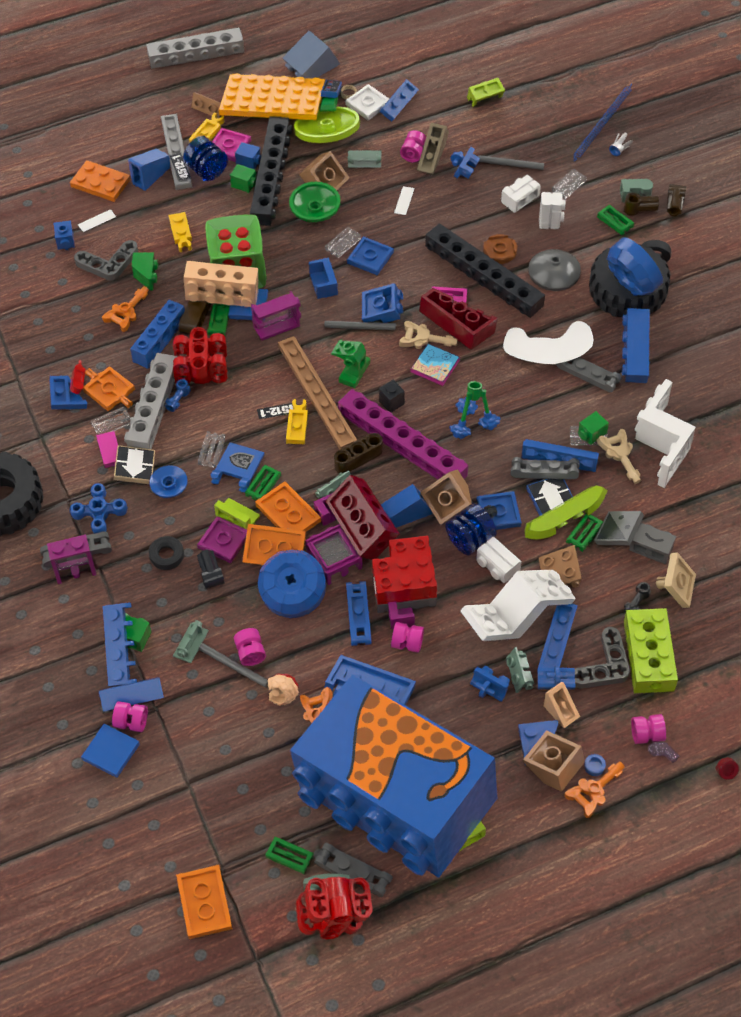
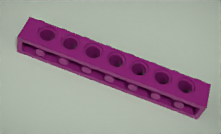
M351 389L338 402V409L343 417L369 434H380L383 438V444L437 480L454 470H458L464 479L468 476V465L464 460L458 459L449 450L437 445L434 440H429L420 431L414 430L405 421L394 417L391 412L385 411L376 402L367 399L362 393Z

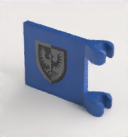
M230 442L216 469L211 473V483L219 484L222 474L241 479L239 481V491L245 493L265 455L264 452Z

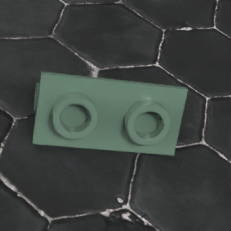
M348 150V167L381 168V151Z
M350 472L339 473L337 477L330 481V484H325L318 488L317 492H315L316 497L320 499L333 493L350 475Z
M198 620L192 622L173 657L192 663L199 650V646L204 641L209 630L202 628V623Z
M515 647L506 657V663L511 673L512 684L516 693H518L523 687L526 690L532 689L534 680L531 671H524V669H529L526 654L523 651H518L517 647Z

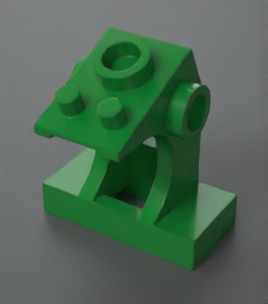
M339 340L331 355L343 359L346 365L338 378L339 383L356 388L370 364V358L366 356V350L361 342Z

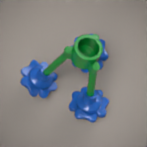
M469 382L466 397L464 399L459 398V402L455 405L458 408L457 411L462 413L459 423L450 426L455 438L464 439L466 436L471 435L470 429L465 426L466 415L474 414L475 410L478 409L476 401L480 397H482L485 412L484 417L479 419L478 424L485 429L493 430L500 423L501 418L496 416V414H492L489 410L486 390L482 389L480 382Z

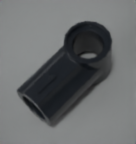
M208 549L201 551L197 558L202 571L201 575L205 589L225 584L214 552Z

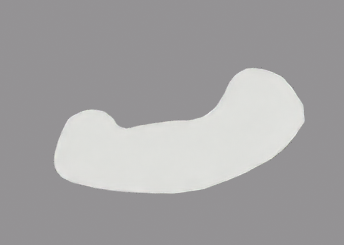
M576 321L563 336L556 339L529 338L522 329L511 328L505 336L503 348L506 353L519 359L541 364H557L585 354L592 347L594 339L590 327L582 321Z

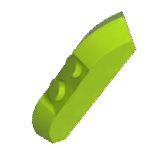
M597 485L589 487L526 523L525 538L544 539L556 534L555 527L557 529L567 524L566 520L571 517L576 519L584 514L582 511L588 515L592 514L601 505L608 490Z

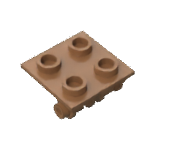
M575 545L538 557L541 570H554L560 575V579L565 585L570 584L574 588L579 586L582 577Z

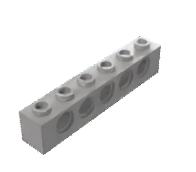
M240 28L146 44L151 69L244 52Z
M156 353L155 359H152L150 373L145 378V387L140 392V401L135 405V415L130 419L129 432L125 433L124 441L127 443V447L152 449L165 411V401L167 398L169 399L175 382L173 360L178 356Z

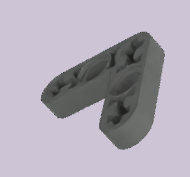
M133 240L125 241L109 261L86 251H79L74 255L75 264L85 271L113 281L131 263L133 253H138V246ZM120 258L125 259L123 262H117ZM94 264H101L98 268L92 267Z
M607 627L603 630L601 642L607 664L576 668V688L582 689L622 683L628 679L630 668L619 630L614 627ZM608 634L614 637L613 645H611L610 637H607ZM618 651L621 656L613 658L610 656V652ZM617 669H620V671L623 672V675H620L619 672H617ZM601 671L605 673L606 677L598 679L594 674ZM577 675H581V678H584L583 681H580Z

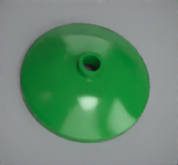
M304 183L292 192L289 199L290 209L301 220L321 222L337 213L340 207V195L333 186L327 183Z

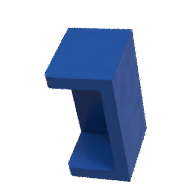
M329 258L310 261L308 263L309 275L317 299L338 295L337 281Z

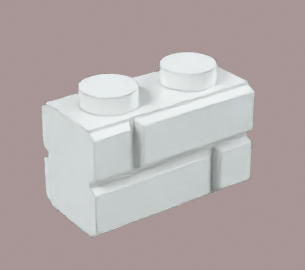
M526 175L522 179L518 178L510 187L506 186L503 189L501 201L515 213L540 196L541 186L535 180L533 181L530 176Z
M541 193L540 229H559L560 222H564V212L562 210H565L566 201L562 200L561 193Z
M495 537L489 539L486 544L484 543L477 550L478 564L483 568H488L492 577L496 580L500 579L503 583H506L517 571L521 570V561Z

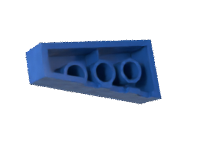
M628 308L626 315H623L622 325L624 326L622 342H624V348L622 349V359H625V364L622 365V375H625V382L647 383L650 309Z

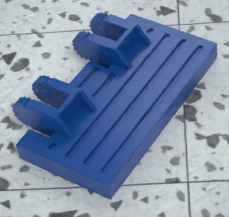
M340 655L325 681V688L328 687L333 690L337 684L332 695L333 698L353 674L406 705L415 688L416 681Z

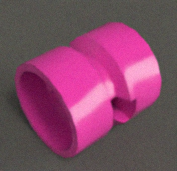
M414 130L408 133L400 150L404 160L417 162L421 158L426 141V136L422 132Z
M396 622L391 648L403 650L407 647L408 651L419 653L423 641L424 627L412 625L409 628L407 624Z
M247 628L235 634L234 642L242 665L253 666L265 660L266 653L261 644V637L257 629Z
M118 701L113 711L112 726L120 729L129 727L132 731L143 732L147 722L148 707L134 704L131 707L130 703Z
M662 714L650 715L648 719L643 716L632 717L631 730L635 744L648 743L649 739L652 742L666 740V727Z

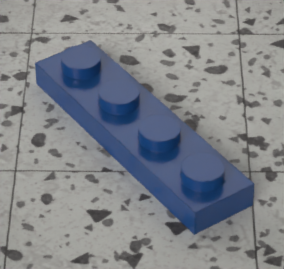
M565 604L556 606L538 668H555V666L560 668L577 605Z

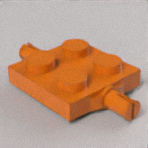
M110 366L98 374L90 368L86 370L85 375L90 377L91 380L83 387V391L104 409L110 411L119 403L124 404L127 408L132 406L133 402L127 396L135 390V387Z

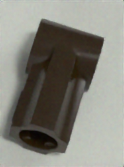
M669 184L667 213L670 216L681 214L686 186Z
M629 193L626 196L623 211L630 216L636 215L638 211H658L659 198L658 196L641 197L637 193Z

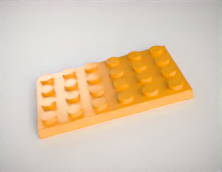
M230 74L219 108V115L264 118L275 116L288 117L289 119L317 120L322 100L321 90L325 79Z

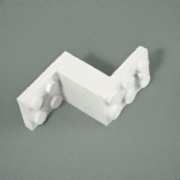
M665 379L662 385L659 384L657 386L653 398L650 397L648 399L645 410L639 412L637 416L639 422L635 427L636 440L668 455L663 456L659 464L661 468L657 474V477H659L658 485L665 488L689 452L696 428L663 412L668 405L672 382Z
M554 570L517 571L490 604L465 605L461 609V613L482 641L516 639L526 632L548 605L572 604L576 598L571 593V589L562 582L560 575Z

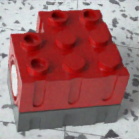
M428 536L389 540V557L385 559H372V580L378 613L388 611V602L395 601L397 609H418L436 606L437 582L435 580Z

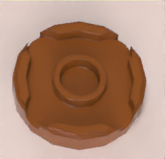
M492 235L484 242L483 253L499 264L508 263L517 255V244L513 238L511 240L507 235Z

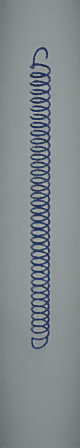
M626 87L623 89V91H622V92L620 93V95H619V96L623 95V96H624V97H623L624 100H625L626 97H627V96H625V95H629V93H628V94L625 93V92H626L625 89H627ZM611 106L609 107V109L606 111V113H605L604 115H607L608 111H609L610 113L612 112V111H610ZM603 115L599 122L603 121V125H606L607 122L605 121H609V119L606 120V116ZM598 123L596 124V126L593 128V130H592L591 132H594V130L597 132V130H596L595 128H597ZM590 132L585 140L590 138V142H593L594 139L592 138H596V136L593 137V133Z

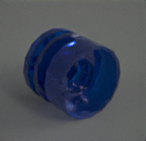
M199 136L187 145L184 150L183 161L204 181H212L225 170L228 156L208 137Z
M474 503L462 510L460 515H455L453 519L448 520L445 524L450 540L465 555H471L481 547V544H486L489 539L496 537L497 534L496 526L489 514L481 506Z

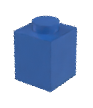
M241 142L235 152L236 165L239 164L255 170L261 161L260 147Z

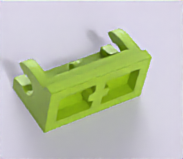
M495 78L469 87L467 99L468 101H473L472 106H476L477 101L498 95V98L503 97L505 89L499 78Z

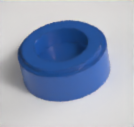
M598 754L589 755L584 763L586 773L591 776L603 774L606 767L604 758Z

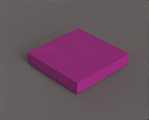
M217 516L197 544V547L200 550L208 549L213 551L216 557L232 563L246 541L247 529Z

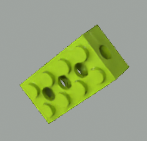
M667 609L626 610L624 628L634 693L675 691L678 677Z

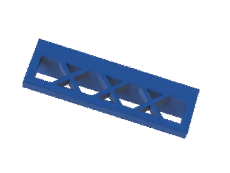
M525 439L521 458L550 461H569L572 458H576L580 461L579 469L596 472L599 453Z

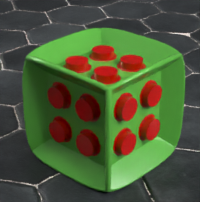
M235 215L207 221L205 231L210 263L258 268V289L266 285V268L262 254L263 244L260 223L257 216Z

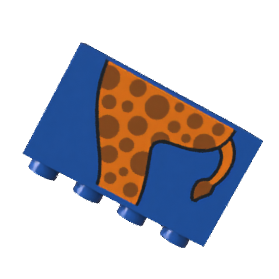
M353 674L290 750L295 767L292 774L299 783L300 790L298 791V796L304 803L314 809H318L323 804L334 811L332 817L340 826L349 831H352L355 826L361 828L368 833L366 838L372 846L384 853H387L390 848L404 856L402 862L405 866L421 876L426 871H429L439 878L497 800L496 769L493 756Z

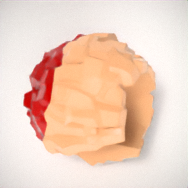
M279 673L268 678L269 690L272 689L269 693V700L281 706L287 705L296 699L295 697L299 693V686L295 678L286 673Z

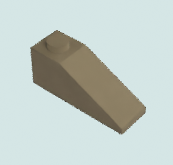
M430 123L417 171L434 174L449 135L447 126Z

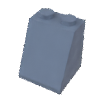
M310 31L283 57L286 63L285 67L290 72H296V77L318 78L340 64L331 49Z

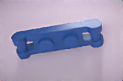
M360 581L359 584L347 582L346 591L351 646H358L357 644L359 643L371 645L366 581ZM364 631L365 635L357 636V632Z

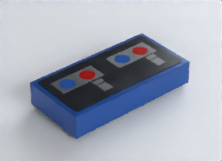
M326 80L321 90V96L337 98L342 87V81Z

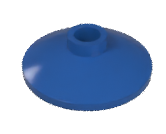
M168 465L155 470L150 477L149 483L151 490L157 496L172 498L185 490L188 480L186 473L181 468Z

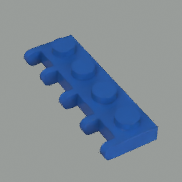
M131 603L103 606L109 687L137 682V679H130L129 666L136 665V661L128 660V646H134V641H127L126 626H132L133 621H126L125 608H131Z

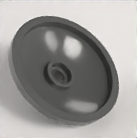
M548 249L537 253L531 259L528 272L531 280L537 286L550 291H561L576 284L580 277L581 267L578 260L572 254L559 249Z

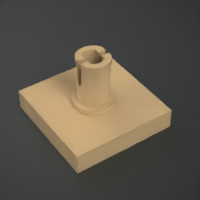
M671 553L667 575L665 577H657L656 585L658 589L666 588L682 608L690 607L696 574L679 553Z

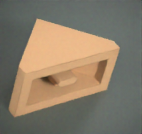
M564 682L559 683L546 692L544 707L558 720V723L563 728L580 717Z

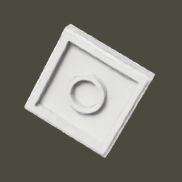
M368 84L345 100V104L365 119L370 120L380 113V109L389 98Z

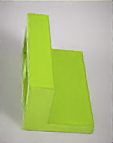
M230 498L225 503L218 500L214 505L216 516L245 529L248 528V524H255L260 517V514Z

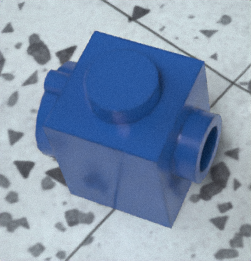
M71 220L54 223L55 240L58 250H68L75 247Z

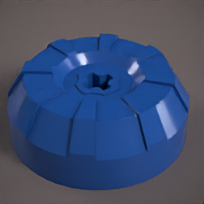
M623 237L610 248L607 257L609 269L619 280V283L631 291L633 295L652 294L663 284V277L658 266L650 255L636 242Z
M283 550L269 558L261 567L258 577V589L264 604L273 613L286 618H298L311 613L319 606L325 595L326 579L322 566L309 553L302 550Z

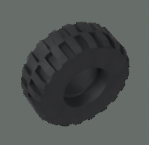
M640 245L658 266L663 277V284L652 294L635 296L625 286H622L613 272L610 271L607 260L610 248L605 249L602 254L600 253L595 258V262H593L591 267L589 292L593 301L604 312H608L614 317H622V319L623 315H626L628 308L650 309V315L653 311L656 312L666 301L671 277L668 265L665 260H662V256L659 253H655L649 247L646 248Z
M9 452L0 453V487L8 486L14 488V490L8 497L0 500V536L2 534L10 535L14 531L25 528L26 524L31 523L35 519V514L39 513L42 507L41 503L43 502V489L35 467L27 459H22L21 456L14 453L12 455Z

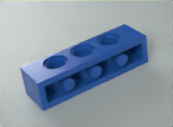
M172 300L167 301L130 348L134 363L147 369L150 367L156 353H161L178 331L180 319L185 311L183 305Z

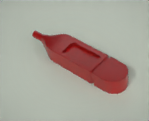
M79 360L72 371L70 390L75 394H80L84 385L85 368L82 366L81 360Z

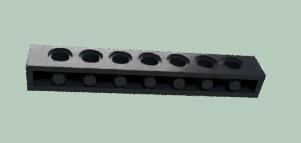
M269 117L250 209V215L257 216L261 226H271L272 219L275 220L276 218L275 207H278L277 194L280 195L281 192L280 182H283L282 170H285L286 165L284 158L288 156L287 146H290L289 135H292V125H290L288 117Z
M440 223L425 235V246L430 251L439 255L443 260L448 261L456 269L464 272L469 278L477 281L494 295L499 296L507 304L515 307L520 313L531 318L544 306L545 294Z

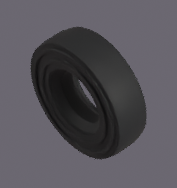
M648 240L642 244L643 247H649L653 251L661 252L662 260L666 262L670 260L671 247L668 243L661 240Z
M170 536L160 537L150 545L149 558L156 568L171 570L182 562L184 549L178 539ZM163 548H171L174 554L172 557L164 559L159 556V552Z

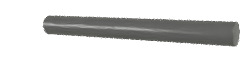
M478 155L480 158L478 162L544 170V163Z
M325 321L324 328L396 330V323Z
M204 643L199 646V650L267 688L268 679Z

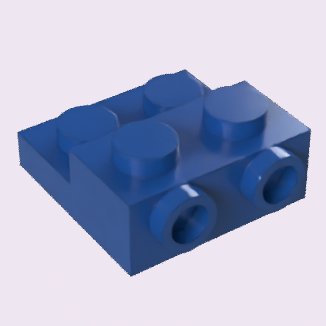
M395 283L362 292L363 322L381 319L383 323L400 319V314L403 313V306L400 303V300H403V293L401 289L397 288Z

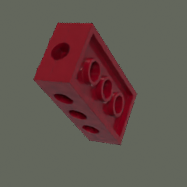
M349 475L326 500L327 505L360 557L371 560L376 559L389 546V540H394L399 536V532L366 481L362 478Z

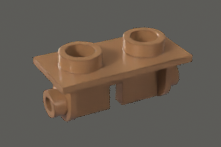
M196 92L193 93L191 108L211 116L216 112L217 118H220V102Z

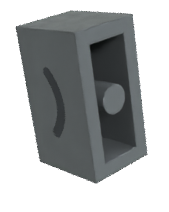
M640 523L630 544L629 551L666 564L673 550L676 536L670 532L656 529L649 524Z

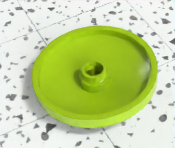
M337 107L336 111L321 112L319 108L317 120L297 119L294 123L296 136L303 141L312 143H328L342 140L354 134L360 127L358 113L346 107Z

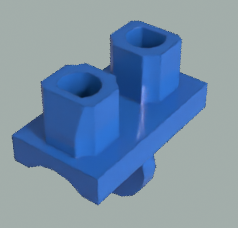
M470 147L465 157L461 151L454 152L451 155L452 164L454 166L460 165L454 177L458 178L462 175L469 179L474 170L470 166L475 168L480 160L479 157L473 154L474 148Z
M484 666L483 668L476 667L470 684L480 690L479 696L481 698L488 694L502 702L505 698L510 679L505 676L497 678L493 676L491 668Z
M555 666V668L537 669L538 689H552L561 682H564L567 689L576 688L575 668H559V666Z

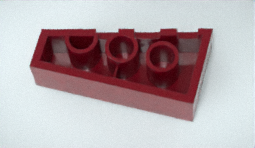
M435 288L421 296L419 312L458 339L470 350L495 333L497 317L493 315L489 317L480 309L474 310L468 307L467 303L463 301L457 302L453 300L452 296Z

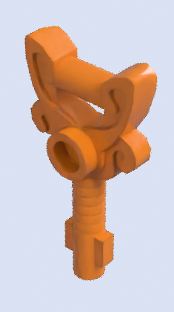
M143 286L135 292V296L129 303L114 304L112 310L102 316V320L105 323L114 322L120 325L122 332H126L130 326V321L137 319L134 310L135 305L141 299L144 300L149 289Z
M326 687L321 692V695L312 698L305 695L300 696L303 708L306 710L303 715L305 720L313 723L331 701L333 694L330 688ZM322 703L319 708H313L314 705Z
M620 761L616 765L613 763L607 769L608 772L598 781L591 779L587 781L581 778L578 786L565 792V798L576 800L584 808L585 817L590 818L596 809V805L602 806L605 804L603 787L614 777L617 779L623 773L624 764ZM580 793H584V794H586V795H589V796H590V799H591L592 801L589 802V801H588L582 794H580Z

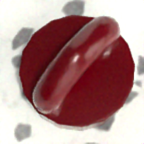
M729 757L721 759L715 767L720 777L726 780L733 779L739 772L738 764Z

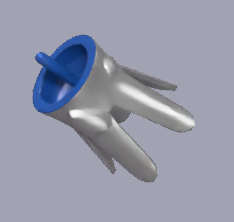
M618 133L615 142L609 147L613 155L619 156L633 142V140H630L622 145L627 133H624L617 141Z

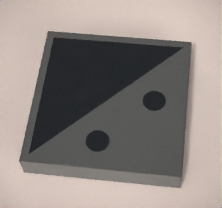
M608 511L594 541L597 545H630L644 517L641 511Z

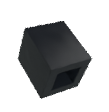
M393 379L379 388V402L387 411L393 412L405 404V391Z

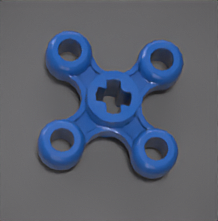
M96 483L91 487L90 491L93 499L90 500L88 505L76 502L70 506V514L73 519L81 520L84 516H91L94 519L91 522V529L94 534L107 531L104 520L107 519L109 514L124 516L128 510L127 503L123 499H116L112 503H107L104 500L106 497L104 485Z

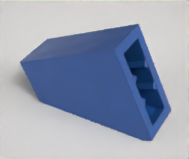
M158 149L150 150L128 160L132 184L144 191L171 168L169 155Z
M413 484L381 504L395 528L433 514L420 491Z

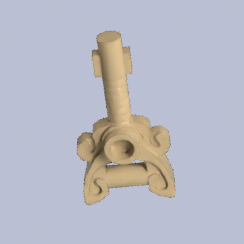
M405 321L406 335L399 341L400 347L415 346V348L420 349L422 346L427 345L429 341L442 343L448 347L452 345L457 346L458 339L448 335L446 337L430 335L426 325L421 324L418 326L413 322ZM413 332L417 333L415 338H412Z
M620 429L616 436L610 438L605 436L598 437L597 443L606 451V457H613L614 460L621 461L627 470L626 475L629 480H633L634 484L639 483L641 475L637 469H634L628 459L633 445L627 442L625 430ZM620 442V446H612Z

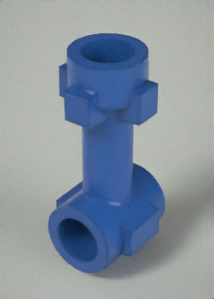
M180 379L177 382L176 393L165 401V408L174 412L180 406L178 403L180 398L189 394L190 386L185 379Z

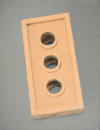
M187 261L184 273L185 300L193 302L207 301V303L251 307V304L256 305L258 297V268Z

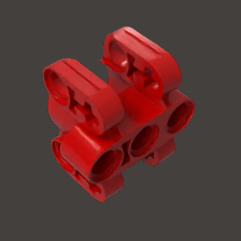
M197 327L191 331L190 339L184 335H178L173 338L174 356H178L173 360V373L176 383L180 379L187 380L188 384L191 381L204 384L210 381L223 383L227 380V344L223 334L215 333L210 338H207L206 330L202 327Z
M329 877L324 879L312 878L309 880L305 887V892H302L296 900L299 930L305 935H312L319 930L320 938L334 939L343 932L347 934L358 932L363 921L367 920L372 913L369 883L360 877L355 879ZM316 884L321 888V891L317 889L311 890L310 886ZM353 885H361L364 889V893H356L353 889ZM303 897L306 900V907L301 902ZM308 917H309V922H310V923H313V926H312L311 928L309 927L308 924H305V922H306V920L308 919Z

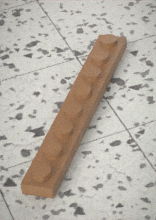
M295 336L278 342L279 349L338 448L342 449L357 441Z

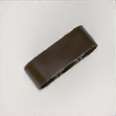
M189 300L180 319L178 331L190 335L194 328L202 327L212 303Z
M371 433L338 450L334 454L335 471L337 473L351 472L379 457L383 452L382 436L377 433Z

